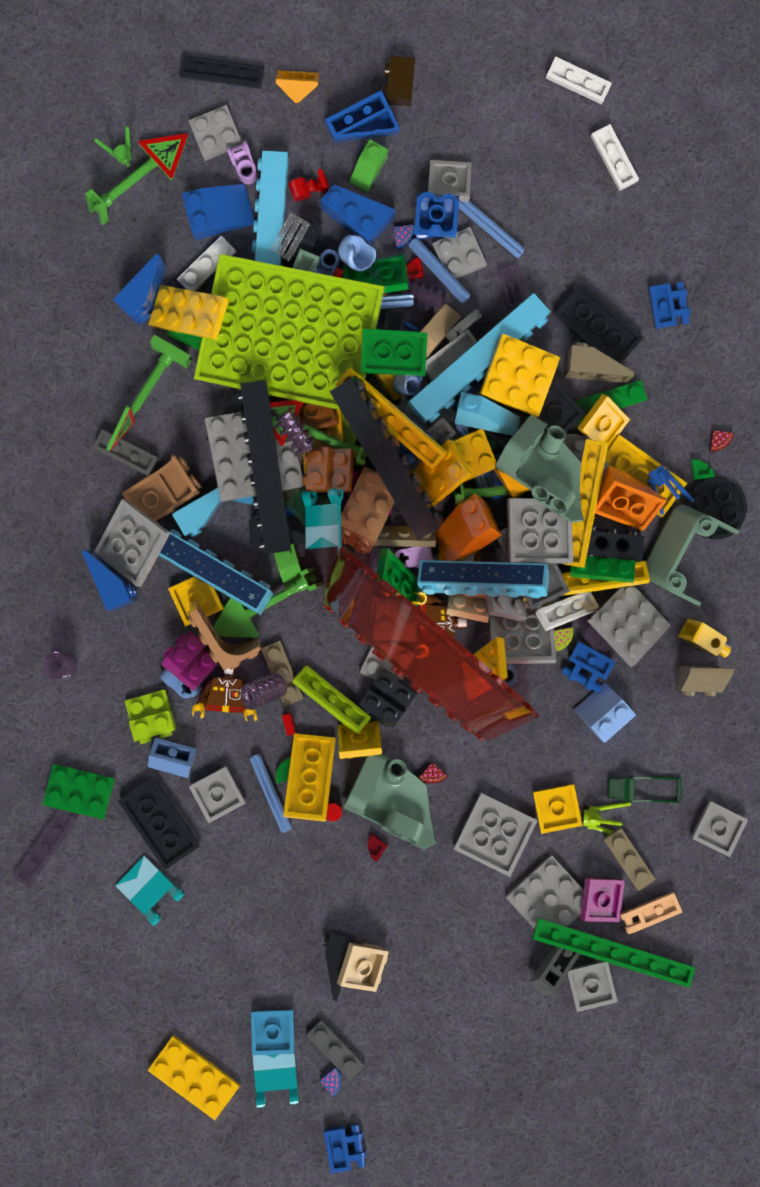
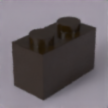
M390 56V63L385 64V76L388 77V84L383 86V95L387 97L388 105L411 107L415 58Z

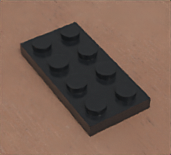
M583 283L577 287L554 313V316L584 343L588 344V347L596 348L620 364L644 339L642 335Z
M154 777L118 801L164 870H167L201 846Z

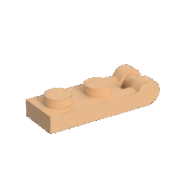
M672 891L634 908L621 912L620 917L626 924L627 934H631L682 913L675 893ZM638 915L640 921L634 923L632 917Z

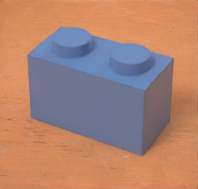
M155 738L149 754L148 767L189 778L196 749Z

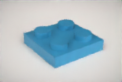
M294 1009L251 1011L252 1055L295 1053Z

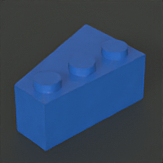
M382 91L326 118L324 123L333 143L395 135L400 131Z
M333 185L320 200L321 209L351 235L362 237L370 246L395 218L396 209L337 185Z

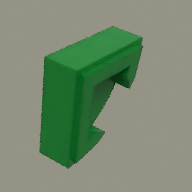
M699 459L690 460L693 480L715 477L712 468Z
M291 757L284 760L278 767L276 784L288 781Z

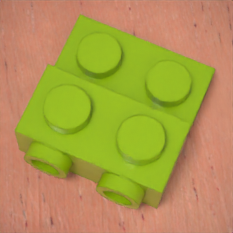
M166 689L125 700L134 742L140 741V744L153 741L152 737L160 735V739L173 735L172 731L177 729Z

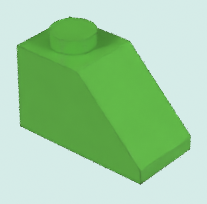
M370 139L358 159L349 183L368 193L388 158V149Z
M290 544L291 551L274 553L285 589L297 583L296 580L302 578L300 575L302 570L294 544Z

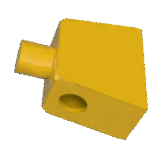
M687 619L678 635L682 640L713 656L721 655L725 658L731 651V647L725 644L727 637L703 622Z

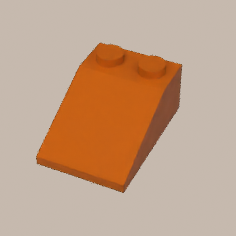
M609 466L602 475L595 513L644 531L667 500L627 472Z
M477 494L472 495L457 505L436 531V540L446 561H463L502 536L487 502Z

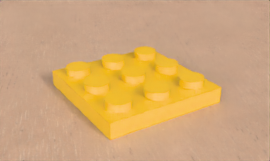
M501 334L479 395L526 414H533L539 417L560 357L508 335Z

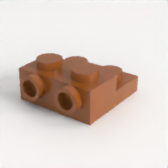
M329 447L309 448V453H306L304 456L307 474L303 475V485L306 486V489L316 493H328V490L331 488L342 489L343 492H351L354 450L331 449Z

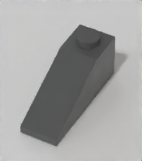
M555 947L538 967L529 983L544 996L554 994L580 954Z

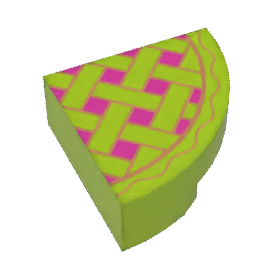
M573 627L554 630L556 651L564 649L570 643L573 637Z

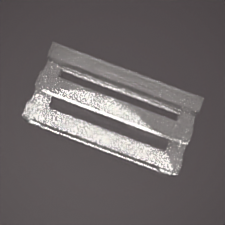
M290 212L270 250L290 261L310 223ZM294 219H295V222H294L293 226L291 227V229H290V231H289L287 237L285 238V240H284L282 246H281L280 249L278 250L280 244L282 243V241H283L285 235L287 234V232H288V230H289L291 224L293 223V221H294ZM301 223L302 226H301V228H300L298 234L296 235V237H295L293 243L291 244V246H290L288 252L285 254L284 251L286 250V248H287L289 242L291 241L292 237L294 236L295 231L297 230L299 224Z

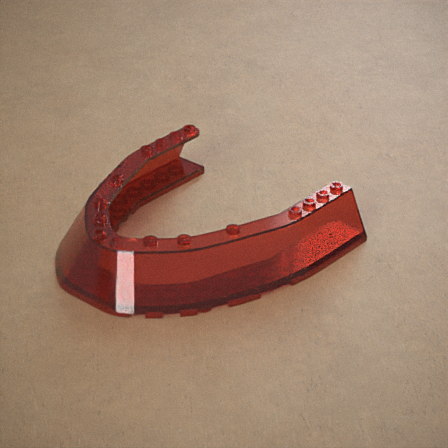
M341 546L337 548L322 598L324 602L323 607L331 614L336 613L340 617L337 621L346 629L351 627L356 632L354 637L363 645L368 642L374 648L372 653L381 661H384L386 658L393 664L391 670L400 678L404 675L412 681L409 685L419 694L423 691L429 695L428 701L437 708L440 705L446 709L444 713L454 722L459 719L461 721L460 725L469 733L472 732L482 742L484 739L487 741L493 740L539 718L540 715L537 711L526 703L517 692L509 688L508 684L493 674V671L403 595L398 593L396 596L395 594L398 591L385 580L377 581L379 575L365 564L362 566L360 560L350 552L345 553V549Z

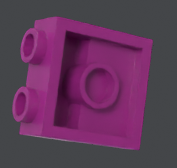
M190 631L187 635L182 633L175 641L177 645L174 648L170 646L164 652L163 656L165 659L161 665L194 691L219 662L215 663L210 653L204 649L206 645Z

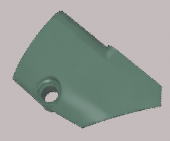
M531 414L510 439L495 467L531 490L533 497L570 523L582 522L584 519L580 500L581 462L563 442L566 437L564 429L556 425L547 428L548 424Z
M383 754L367 756L343 808L382 826L381 828L384 831L423 850L435 845L436 840L429 810L427 785L408 771L402 760H393ZM391 767H397L400 770V775H394L391 772Z

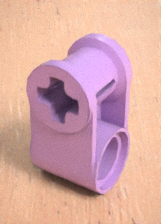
M246 140L233 148L227 147L228 155L241 182L244 184L254 183L257 179V171ZM245 169L252 170V173L248 176L242 174Z
M411 547L398 550L394 554L397 558L400 557V554L408 558L405 561L407 568L420 567V560L433 561L431 547Z

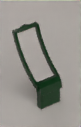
M652 776L608 777V798L622 799V801L680 803V796L682 794L681 778ZM635 779L678 780L677 800L635 799Z

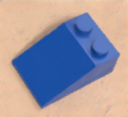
M245 184L200 188L182 193L195 240L254 225V217Z
M158 254L113 299L120 309L137 325L141 322L144 324L150 319V313L153 310L164 276L166 265Z
M82 551L106 611H115L137 601L135 596H138V592L134 584L130 585L128 580L94 552Z

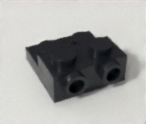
M383 668L359 705L368 715L373 714L379 718L381 725L394 728L417 695L418 690Z

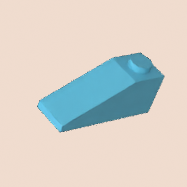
M461 392L454 423L514 436L518 431L520 417L482 396Z
M218 488L172 514L184 536L194 538L202 533L201 529L207 525L221 504Z

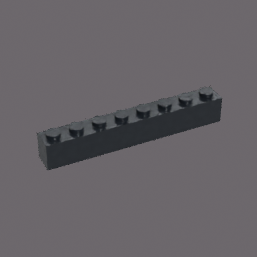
M355 375L332 389L330 393L415 537L419 540L438 530L443 524V517L438 509L435 510L430 494L424 491L420 485L421 479L416 472L413 473L410 468L409 458L400 451L397 438L390 434L386 419L383 416L380 417L376 410L378 408L376 402L372 397L369 398L366 393L365 383Z
M262 380L240 383L241 389L237 390L239 402L244 404V410L240 411L242 424L246 423L248 431L244 432L245 445H250L251 452L247 453L248 466H253L254 474H250L251 487H256L257 495L253 496L254 507L259 508L260 516L256 517L257 528L262 529L263 538H259L261 551L265 550V554L291 551L267 382Z

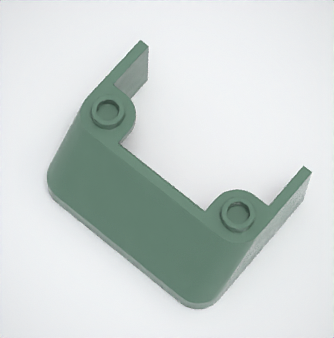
M677 505L671 511L646 559L650 582L700 606L701 602L683 593L687 581L683 574L675 571L695 533L707 537L711 536L717 527H720L738 535L739 530L689 506Z

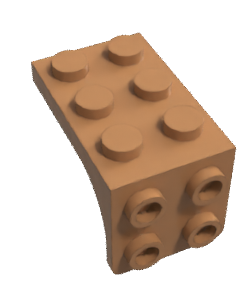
M173 454L170 456L171 460L165 466L122 493L126 500L155 522L201 494L199 481L195 476L188 473L190 467L181 456L177 457Z
M366 466L341 514V544H349L357 552L363 554L371 552L395 502L378 472Z
M195 600L189 604L188 619L194 628L198 627L202 643L209 645L211 650L209 653L215 663L219 662L224 671L228 668L232 670L241 664L240 661L246 658L252 659L259 654L258 651L261 650L258 637L239 645L226 643L218 636L198 601Z

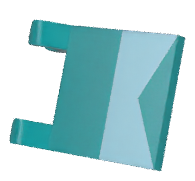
M329 489L328 497L331 504L315 505L317 500L316 492L304 491L302 493V500L305 505L306 549L341 547V501L344 494L342 489Z
M145 855L115 885L152 925H156L161 920V917L151 908L167 892L175 901H179L184 896V893Z
M295 1053L253 1055L256 1107H265V1091L289 1089L290 1104H298L299 1093Z

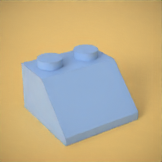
M605 682L602 684L599 693L594 691L573 709L604 743L636 716L623 699Z

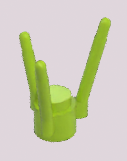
M631 802L589 806V810L584 809L582 824L587 826V829L610 834L613 830L600 827V823L621 826L622 822L601 819V813H597V811L630 806Z

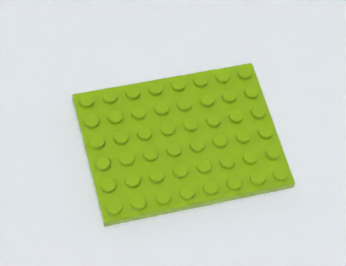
M220 254L211 294L229 299L217 340L202 337L194 379L241 389L240 383L266 380L268 395L340 410L330 391L337 387V382L350 367L363 379L366 378V373H360L363 329H376L385 287Z

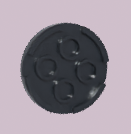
M712 477L698 482L690 489L688 493L694 499V502H690L686 498L684 505L707 514L737 530L740 529L746 517L747 501L739 486L721 477ZM717 527L711 536L701 537L719 540L730 537L733 533Z

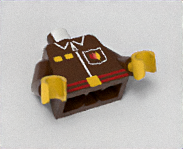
M414 592V594L419 596V600L412 603L419 605L421 644L415 645V648L421 649V654L416 656L425 657L428 654L439 652L449 645L451 639L455 638L454 629H466L467 622L466 618L447 615L448 602L442 598L423 592Z
M228 668L225 671L223 670V677L215 676L213 680L207 681L199 693L196 704L192 707V716H194L196 711H201V718L204 717L205 711L244 713L245 721H248L247 717L251 714L254 715V720L256 721L258 718L255 710L256 695L244 678H235L236 668L232 670Z

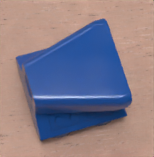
M431 192L417 193L414 238L419 240L433 237L456 238L459 196H454L450 193L444 195Z

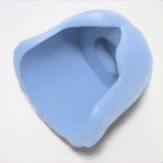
M357 235L346 236L338 249L340 259L356 271H364L370 268L376 258V250L368 245L362 237Z

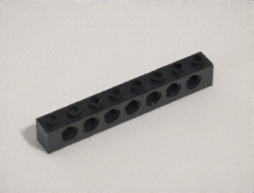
M502 518V522L496 521L501 530L508 527V518ZM592 527L587 556L640 562L643 558L645 536H639L637 531H626V534H619L617 529H606L605 532H599L596 527ZM598 537L603 538L605 541V546L602 549L598 548L595 544ZM497 539L485 546L501 548ZM619 539H622L626 544L623 551L616 547V542Z

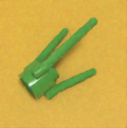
M128 126L125 127V145H118L114 150L99 139H94L95 143L110 153L112 157H115L120 164H125L127 167L130 166L129 162L132 160L130 149L132 146L130 144Z

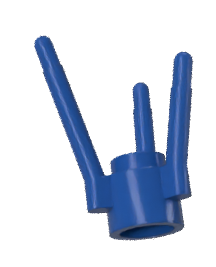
M663 465L648 474L651 478L648 480V483L657 493L656 484L659 487L666 484L675 498L679 499L680 496L669 482L671 481L690 502H694L690 494ZM663 508L659 511L661 515L664 514Z

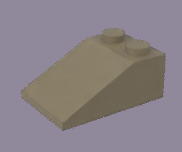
M575 343V346L572 345L566 354L564 378L627 383L634 377L633 371L596 348L588 347L586 343Z
M677 665L676 690L682 691V695L695 696V692H703V696H716V692L724 691L734 674V669L720 666Z

